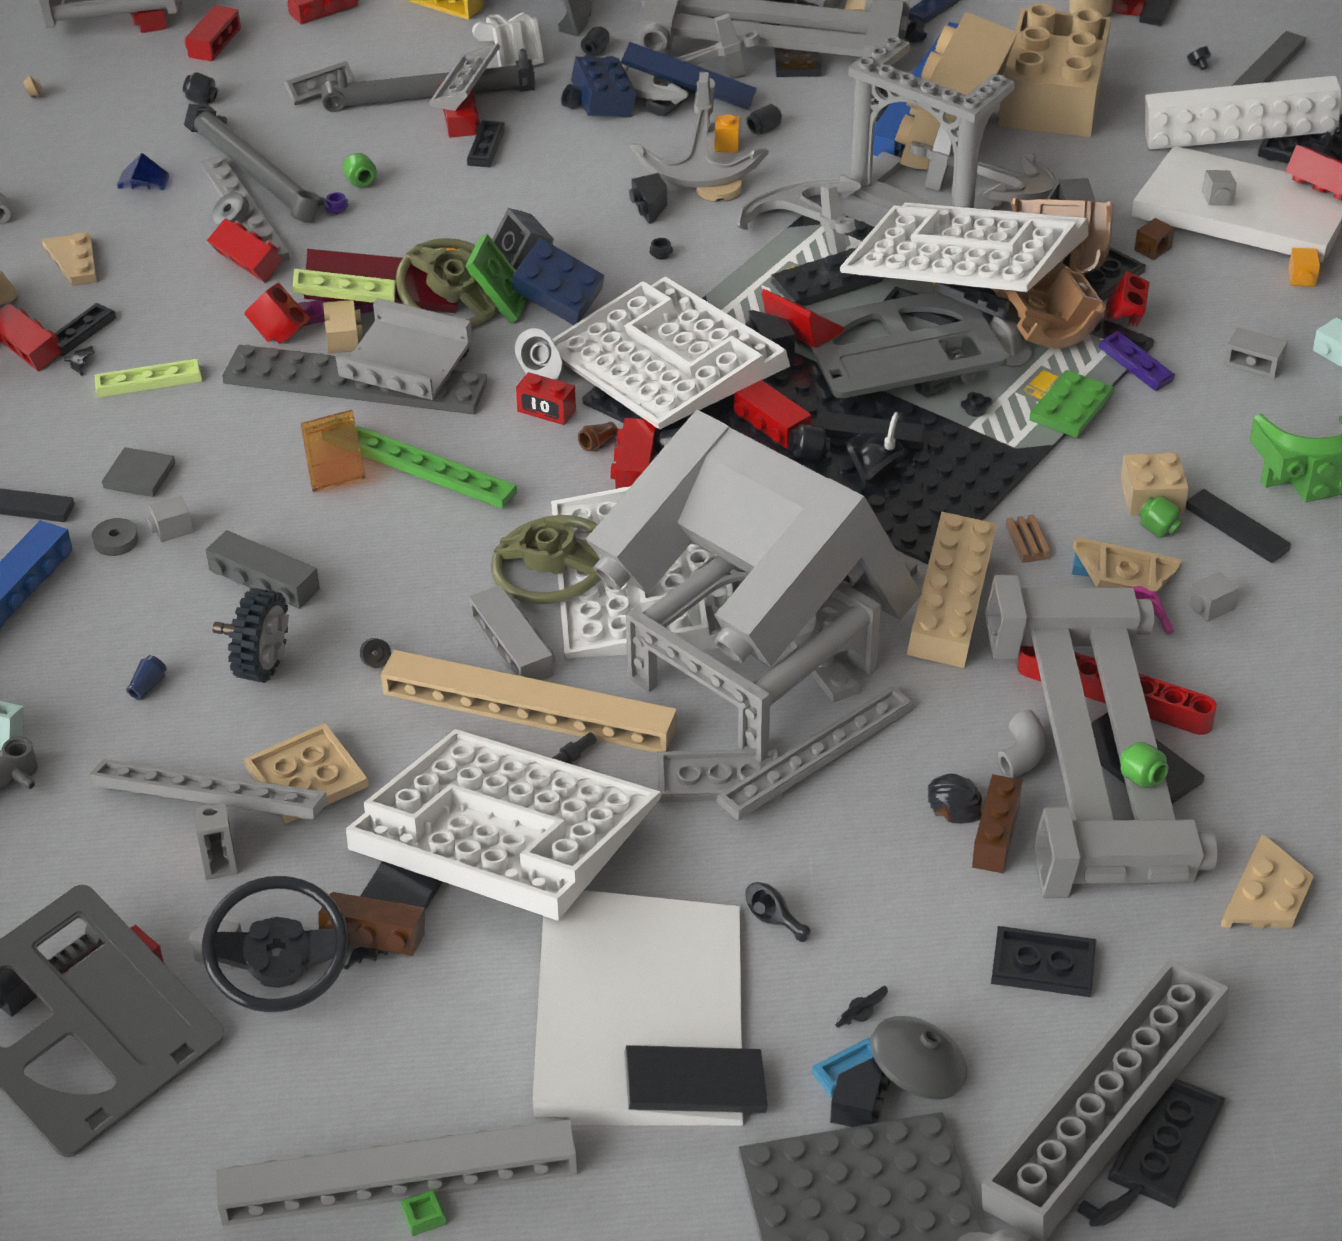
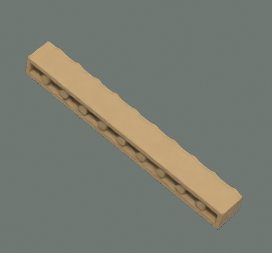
M393 650L381 672L384 695L580 737L592 732L599 741L655 753L668 752L677 731L676 708Z

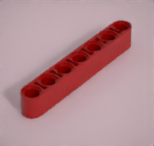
M1020 646L1017 664L1018 672L1025 677L1041 682L1034 646ZM1074 652L1084 696L1106 704L1095 658ZM1138 673L1150 719L1198 735H1206L1212 731L1217 708L1216 701L1213 698Z

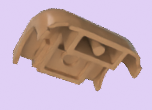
M1012 198V212L1087 218L1089 236L1072 250L1062 263L1069 266L1073 271L1075 268H1078L1082 274L1096 271L1104 263L1111 244L1113 202L1049 199L1018 200Z
M1064 259L1028 292L992 288L998 297L1008 299L1017 309L1018 316L1021 318L1017 327L1025 340L1053 349L1071 347L1084 340L1098 325L1106 309L1104 303L1078 268H1075L1073 271L1069 266L1062 263Z

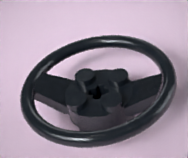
M289 876L258 878L232 890L212 911L202 938L203 962L214 985L223 995L236 1004L261 1012L294 1010L319 998L339 977L349 950L347 923L336 902L324 890L313 883ZM270 889L293 890L309 896L325 909L334 926L332 929L304 931L301 922L298 920L272 917L262 921H255L251 924L249 932H217L226 914L238 902L254 893ZM276 948L284 949L280 951V956H273L272 950ZM332 959L325 974L314 985L299 994L278 999L259 998L239 990L228 981L218 964L220 962L246 969L262 985L280 988L292 985L294 980L300 977L304 971H307L309 967Z

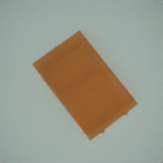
M353 410L301 423L313 492L366 479Z

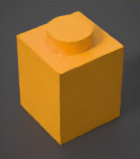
M730 114L717 115L715 124V152L738 153L740 144V116Z
M1292 248L1288 266L1290 285L1316 287L1320 269L1317 249Z

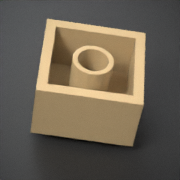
M1179 453L1125 454L1123 456L1120 481L1129 515H1138L1150 497L1155 499L1158 496H1163L1177 505L1181 510L1180 514L1185 513L1189 488Z

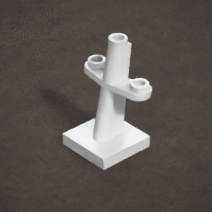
M519 13L506 21L497 14L486 17V23L478 22L474 25L472 33L478 41H495V44L499 43L500 48L497 51L499 67L516 65L515 61L519 60L520 49L526 50L532 65L544 63L537 18H530L526 13Z

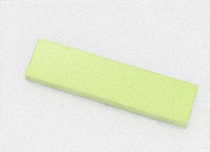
M294 269L292 293L373 303L377 298L394 302L396 280Z
M198 359L94 375L98 398L202 382Z

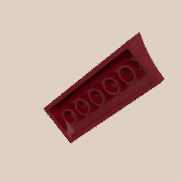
M307 249L306 270L396 280L397 269L403 258ZM410 265L406 275V286L413 301L424 310L456 313L457 302L450 303L446 298L437 295L426 283L428 274ZM395 287L394 302L403 304L399 297L397 287ZM304 295V299L322 300L332 302L346 300L338 298ZM354 300V304H364V305H373V304H374L373 302H364V301H355V300Z

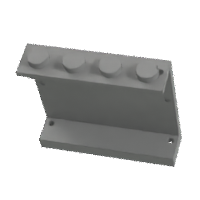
M377 298L373 304L375 322L350 357L338 354L335 356L339 376L433 400L473 341L471 321Z

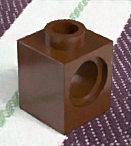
M1154 218L1137 230L1134 250L1155 260L1172 248L1175 228Z

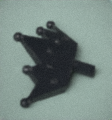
M89 346L75 351L73 356L64 357L65 362L71 361V368L82 376L81 367L87 364L85 360L92 354H95V351H92L93 346Z
M357 947L353 950L344 969L348 970L349 966L354 962L362 963L363 958L376 961L380 953L388 955V952Z

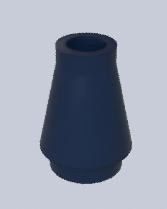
M152 655L141 659L129 686L126 688L127 693L131 697L140 700L144 694L165 678L166 665Z

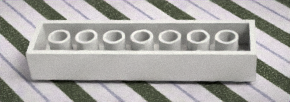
M1336 76L1147 94L1145 95V136L1148 149L1325 133L1326 131L1332 132L1336 127H1339L1341 89Z

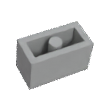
M1237 327L1227 344L1224 365L1274 379L1284 362L1288 341Z

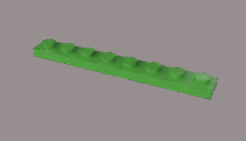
M336 418L321 432L322 441L501 509L517 494V485L339 418Z

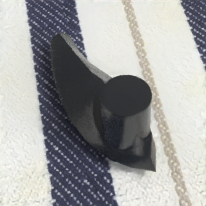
M1140 1185L1117 1199L1108 1201L1100 1209L1084 1200L1080 1203L1077 1212L1090 1220V1226L1106 1225L1118 1218L1134 1202L1142 1191V1187Z

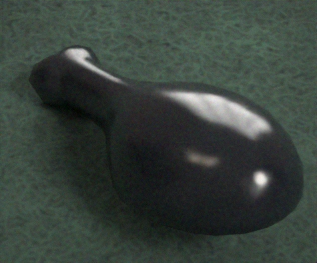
M753 882L748 885L745 891L746 902L752 913L759 920L768 924L783 925L794 934L796 940L800 942L807 940L811 932L809 926L801 924L792 916L783 896L776 888L764 882Z

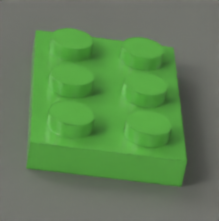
M485 234L479 237L465 267L468 269L469 274L483 288L485 294L492 299L500 313L511 323L518 320L528 298L512 290L513 274L516 270L490 236Z
M1065 370L1032 409L1029 420L1078 438L1111 398L1114 387L1076 372Z

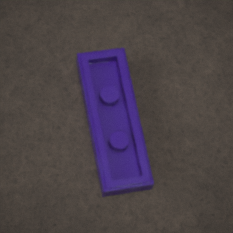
M1119 331L1100 341L1099 348L1154 391H1158L1174 380L1175 374Z

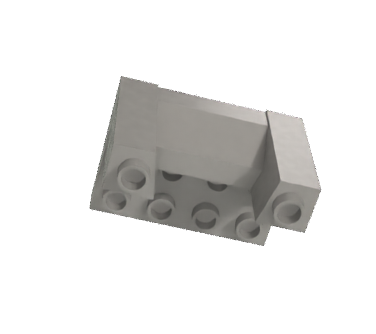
M697 409L586 538L600 558L593 567L594 571L602 580L616 590H621L626 582H629L642 591L649 593L692 541L749 573L715 614L722 630L716 636L714 642L721 651L738 663H743L750 654L771 667L841 582L881 604L882 611L899 620L905 616L922 595L863 495L814 472Z

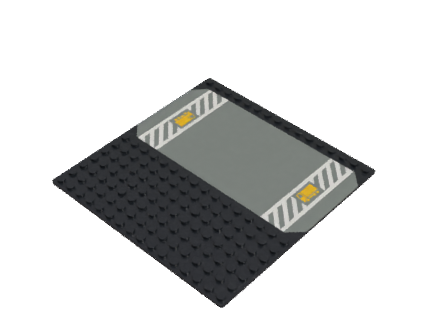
M804 215L800 216L702 299L745 325L748 322L750 310L765 313L761 294L763 288L783 297L771 283V274L833 255L829 250L824 226L818 220ZM854 219L855 230L845 233L846 251L858 247L874 229V226ZM883 277L881 282L803 307L817 314L883 302L895 286L923 294L933 292L935 285L932 282ZM986 288L985 295L1008 300L998 297L992 288ZM1010 303L1006 319L1013 320L1018 324L1021 318L1018 316L1015 306ZM981 311L988 324L993 321L994 315ZM904 313L900 314L907 329L910 331L940 326ZM1102 318L1095 329L1076 345L1053 349L1026 341L1031 348L1032 354L1030 360L1024 365L1016 367L1004 365L1002 367L977 371L975 380L972 383H965L959 375L954 376V382L951 383L949 388L929 397L919 394L913 384L848 398H837L833 395L810 346L795 338V355L788 356L790 367L762 381L809 412L812 425L815 426L819 411L891 420L893 414L898 412V422L925 425L921 449L906 448L909 453L897 465L878 478L870 480L861 478L845 445L848 439L829 437V451L824 453L818 461L798 459L791 450L775 442L767 434L756 429L751 422L736 414L734 410V394L699 411L814 472L863 495L894 548L928 564L941 512L984 520L1067 435L1029 420L1032 409L1065 370L1076 372L1114 387L1129 371L1099 348L1100 341L1119 331L1147 353L1154 346V339L1108 320L1103 321ZM871 319L844 332L836 340L835 344L845 345L889 336L881 320ZM962 338L963 351L967 357L981 354L972 338ZM946 341L940 342V345L946 353ZM840 374L832 375L833 378L841 377ZM597 386L582 397L584 405L624 423L625 418L643 419ZM968 393H981L984 397L992 399V404L987 405L986 413L983 416H970L961 407V402L967 399ZM692 414L666 427L657 428V434H660L662 430L683 426Z

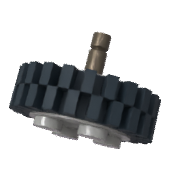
M251 588L244 594L245 598H241L240 607H237L235 611L237 618L232 620V624L215 621L212 631L213 633L228 635L229 638H232V642L228 644V651H232L228 656V660L232 662L230 670L233 671L232 674L236 678L265 683L274 675L275 667L279 666V660H282L285 653L287 639H284V634L288 633L289 615L286 614L288 605L285 604L286 598L283 597L282 593Z

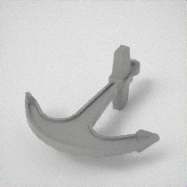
M727 13L714 18L719 42L716 45L676 58L696 66L718 56H724L731 78L746 74L741 50L744 47L757 45L760 42L759 33L756 30L744 32L741 36H737L731 17ZM626 65L623 67L636 91L637 97L648 100H672L673 104H677L689 95L687 91L673 83H669L668 86L657 85L662 80L659 77Z
M700 72L697 82L694 104L697 120L690 151L685 158L678 161H666L645 149L644 145L634 143L630 145L631 150L640 163L650 173H659L666 182L694 188L724 185L745 176L751 170L757 168L767 156L769 150L766 148L754 149L750 154L727 164L715 162L709 157L708 133L715 93V82L709 78V72Z
M941 123L934 146L912 141L909 150L913 155L927 157L930 160L925 187L940 191L943 187L949 165L954 166L953 146ZM1035 153L1021 156L1025 173L978 161L977 174L1001 182L983 193V196L996 206H1000L1002 201L1012 202V198L1018 200L1046 199L1057 181L1055 175L1047 167L1035 160ZM1006 184L1015 188H1006Z
M841 174L839 180L805 182L769 191L750 200L740 208L737 227L742 230H748V223L760 213L774 209H787L820 221L825 229L830 253L834 255L846 251L845 233L855 230L854 218L846 217L842 213L838 193H841V196L846 198L860 189L862 184ZM821 194L822 207L809 200L808 197Z

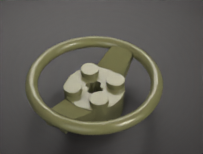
M454 238L429 240L412 248L403 257L398 266L396 287L404 305L420 308L411 298L406 286L407 271L409 266L413 265L428 274L426 283L437 295L446 298L450 303H456L461 300L477 315L465 319L471 321V328L489 321L499 311L492 299L485 294L483 288L469 274L468 269L465 267L475 244ZM446 248H454V249H458V251H456V250H446Z
M553 515L538 518L521 525L506 537H502L500 544L494 549L491 572L497 586L501 585L505 592L511 594L514 599L535 604L561 602L585 593L601 580L593 569L600 558L589 544L575 537L574 530L571 527L580 528L591 533L598 524L583 517ZM523 558L525 567L529 570L561 574L569 566L590 575L581 582L562 590L531 592L511 584L503 574L502 564L503 560Z

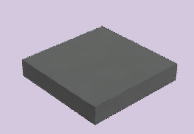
M124 447L103 478V488L154 497L175 464L174 456Z

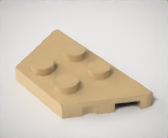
M1075 536L1072 544L1074 551L1097 588H1133L1142 586L1149 591H1156L1158 594L1179 570L1182 559L1077 536Z
M1261 834L1222 917L1220 927L1231 928L1232 923H1250L1251 928H1266L1269 926L1293 928L1311 888L1314 875L1267 836Z

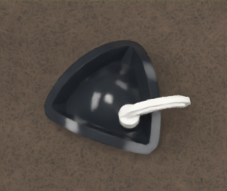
M895 412L892 416L888 434L865 432L845 442L862 479L878 478L897 465L909 453L904 445L893 437L899 418L898 412Z

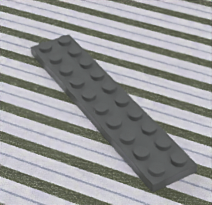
M240 344L222 375L223 384L466 414H475L487 384V374L453 370L434 399L430 400L340 377L336 358L332 355Z

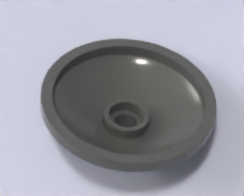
M912 1016L889 1017L881 1021L875 1028L871 1037L873 1057L884 1074L896 1085L914 1095L937 1100L952 1097L960 1091L967 1078L966 1062L957 1044L942 1029L926 1020Z

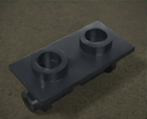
M1336 127L1331 133L1326 131L1318 140L1319 144L1314 150L1337 158L1342 150V138L1336 135L1339 127Z

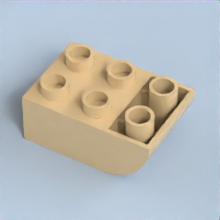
M1044 3L1034 4L1029 8H1021L1015 29L1018 33L1003 75L1005 78L1015 81L1014 90L1001 100L998 127L1091 137L1103 80L1112 17L1101 16L1100 12L1090 8L1079 9L1074 13L1058 12L1053 6Z
M965 11L957 28L948 25L944 26L935 52L931 51L928 56L921 78L968 95L992 74L1003 76L1018 32ZM907 102L906 105L911 107L909 114L915 117L905 114L896 134L895 141L905 145L900 164L911 168L928 170L930 160L927 157L913 155L909 150L912 141L934 146L940 122L924 108ZM945 113L948 121H956V116Z

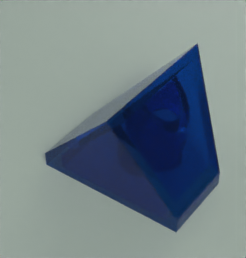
M141 153L122 171L117 187L122 189L125 183L130 182L132 189L144 185L150 190V184L159 186V190H164L169 179V173L144 153Z

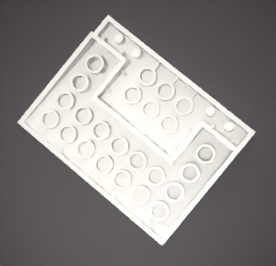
M1173 146L1134 199L1132 217L1148 221L1157 218L1173 227L1291 255L1292 248H1314L1318 251L1319 262L1323 263L1325 257L1328 258L1342 228V201L1334 198V193L1329 190L1323 193L1313 189L1314 184L1306 181L1305 184L1292 180L1293 175L1285 171ZM1206 170H1230L1237 183L1232 206L1208 205L1202 193Z
M905 202L902 206H893L840 266L841 273L1028 292L1089 236L1087 218Z
M667 277L660 279L651 286L642 281L552 339L564 365L658 429L694 413L696 409L701 410L790 367L784 348Z
M631 486L551 501L552 515L578 516L599 524ZM571 527L576 538L589 544L586 538L590 535V532ZM692 541L649 593L642 591L629 582H626L621 590H616L601 579L585 593L561 601V619L566 659L627 655L626 613L633 608L643 613L718 556ZM567 566L565 572L558 574L559 590L581 582L590 574ZM730 583L718 588L666 628L699 649L718 648L714 639L721 632L722 628L715 614L733 594V584Z
M454 729L364 802L365 813L346 828L348 849L559 921L660 800L661 792Z
M584 890L559 921L543 916L532 1100L534 1117H569L571 1126H743V1112L629 1110L624 1054L626 1045L742 1049L740 906Z

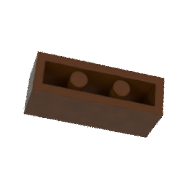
M992 774L974 843L972 868L1004 873L1020 807L1023 780Z
M331 892L329 895L339 906L345 917L349 932V945L410 956L414 955L425 935V907L338 892ZM322 907L319 911V929L334 928L328 913Z

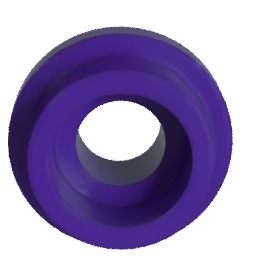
M340 192L328 194L324 202L325 209L334 214L342 213L349 206L345 195Z

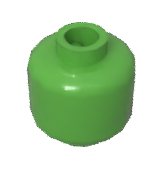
M353 153L343 163L342 170L344 176L352 185L364 188L374 182L377 175L376 165L367 155Z
M1158 496L1155 499L1150 497L1138 514L1141 517L1140 523L1142 527L1157 537H1163L1168 532L1173 535L1182 523L1178 519L1181 512L1180 508L1163 496Z
M1137 742L1131 747H1127L1120 758L1122 774L1140 787L1150 788L1159 785L1167 776L1169 768L1166 755L1148 743Z

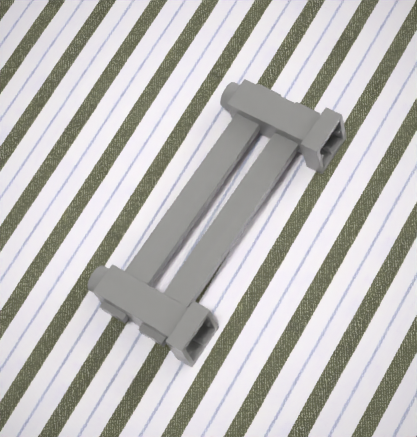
M642 0L641 9L643 10L638 11L634 32H640L639 45L657 52L670 50L674 36L719 41L714 18L680 14L718 17L728 13L731 19L864 33L866 35L732 20L737 36H741L744 32L750 30L758 31L760 37L758 46L862 57L888 36L905 38L911 0H866L865 12L764 0Z
M994 575L985 612L994 659H1017L1020 646H1034L1069 807H1044L1034 841L1033 850L1043 898H1069L1073 884L1194 883L1198 870H1213L1217 862V843L1212 832H1198L1195 820H1176L1166 779L1159 785L1143 788L1124 776L1134 820H1114L1073 646H1092L1119 759L1127 747H1131L1137 742H1145L1157 748L1131 647L1134 644L1136 634H1151L1154 625L1152 601L1150 599H1136L1134 588H1020L1018 575Z

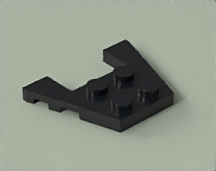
M935 282L933 291L942 296L950 297L1006 320L1010 301L985 295L986 288Z

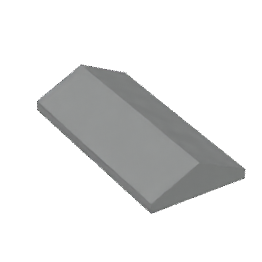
M499 43L462 54L429 101V105L435 108L455 111L468 96L499 50Z

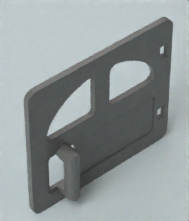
M935 291L819 314L845 327L841 334L816 348L810 346L833 395L837 398H848L957 375L965 383H972L975 380L977 371L1002 367L1008 362L1007 353L979 309L950 297L942 296ZM907 312L940 313L955 317L961 321L910 331L907 329L900 314ZM871 319L881 320L889 336L845 345L835 344L836 340L844 332ZM962 338H972L981 354L967 357L963 351ZM946 341V353L940 345V342ZM837 374L841 375V377L833 378L832 376Z
M81 884L73 887L0 939V971L4 969L15 971L53 1012L49 1019L12 1046H0V1090L51 1147L63 1157H72L78 1154L214 1049L223 1040L224 1029L222 1024L88 885ZM78 918L82 919L87 924L85 934L49 960L37 949L39 945ZM74 1036L114 1078L116 1083L112 1089L101 1093L87 1095L69 1094L50 1089L35 1082L24 1074V1069L65 1037ZM186 1046L193 1053L177 1064L172 1056ZM102 1110L108 1118L92 1129L87 1121Z

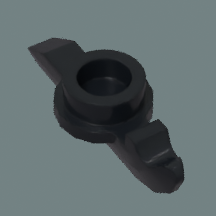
M884 985L865 998L857 997L853 999L849 1004V1008L839 1017L835 1026L840 1028L844 1024L849 1025L853 1019L860 1022L868 1020L873 1014L874 1006L887 995L888 988Z

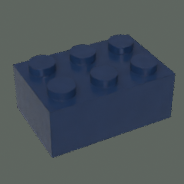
M575 56L571 82L581 90L580 101L587 115L631 117L636 91L619 58L613 56Z
M539 238L513 274L512 290L570 324L575 325L581 321L601 292L605 275L544 239Z

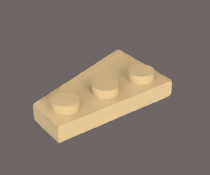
M78 232L72 235L41 239L43 248L50 253L52 260L58 263L61 272L72 286L97 282L90 232Z

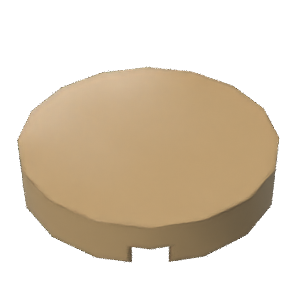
M739 178L733 182L714 187L696 188V193L701 198L711 202H717V199L729 201L741 193L742 179Z

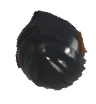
M949 773L934 778L928 785V803H930V808L933 809L936 816L944 815L948 822L957 824L972 823L981 819L982 797L978 788L969 778Z

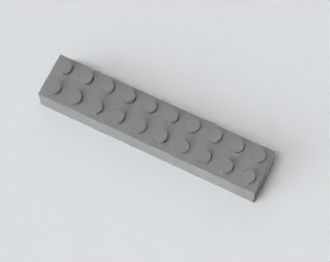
M1169 959L982 1181L983 1210L1039 1241H1046L1228 1015L1229 987Z

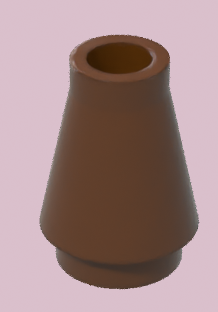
M614 422L584 426L578 433L579 444L586 451H596L610 439L617 436L618 428Z

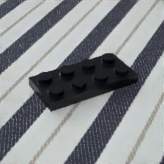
M851 248L841 253L829 255L822 259L771 274V283L784 298L801 306H807L881 282L883 277L841 273L840 266L856 249Z

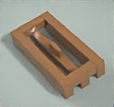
M1034 514L1028 515V519L1018 516L1017 521H1014L1012 517L1007 518L1006 528L1022 563L1050 558V549ZM1018 528H1021L1022 533L1025 537L1027 546H1029L1032 554L1028 553L1024 545V542L1020 536Z

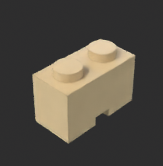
M354 300L323 303L329 354L354 351L359 344L358 340L363 338L360 309L355 310Z

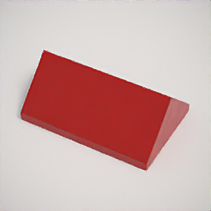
M763 288L761 294L765 313L786 319L795 333V338L816 348L844 331L845 327Z

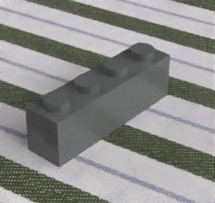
M228 530L205 549L209 570L213 573L249 588L282 593L283 597L286 598L285 604L298 609L320 589L316 567Z

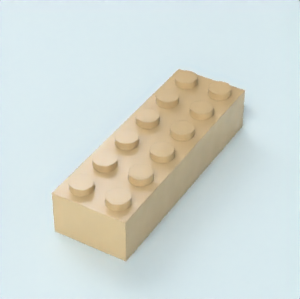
M941 512L921 591L922 595L919 599L907 651L908 656L961 668L965 667L995 537L996 523Z

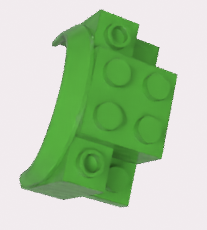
M1262 413L1253 418L1249 441L1264 459L1261 483L1265 488L1290 482L1305 503L1342 494V434L1321 438L1298 436L1278 428ZM1339 416V422H1340L1341 424H1342V416Z

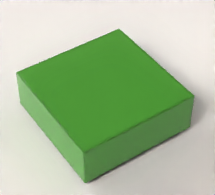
M435 1189L401 1200V1208L412 1236L447 1224Z

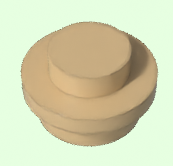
M31 75L27 76L28 79L23 80L29 96L39 97V91L43 89L38 78L33 79Z

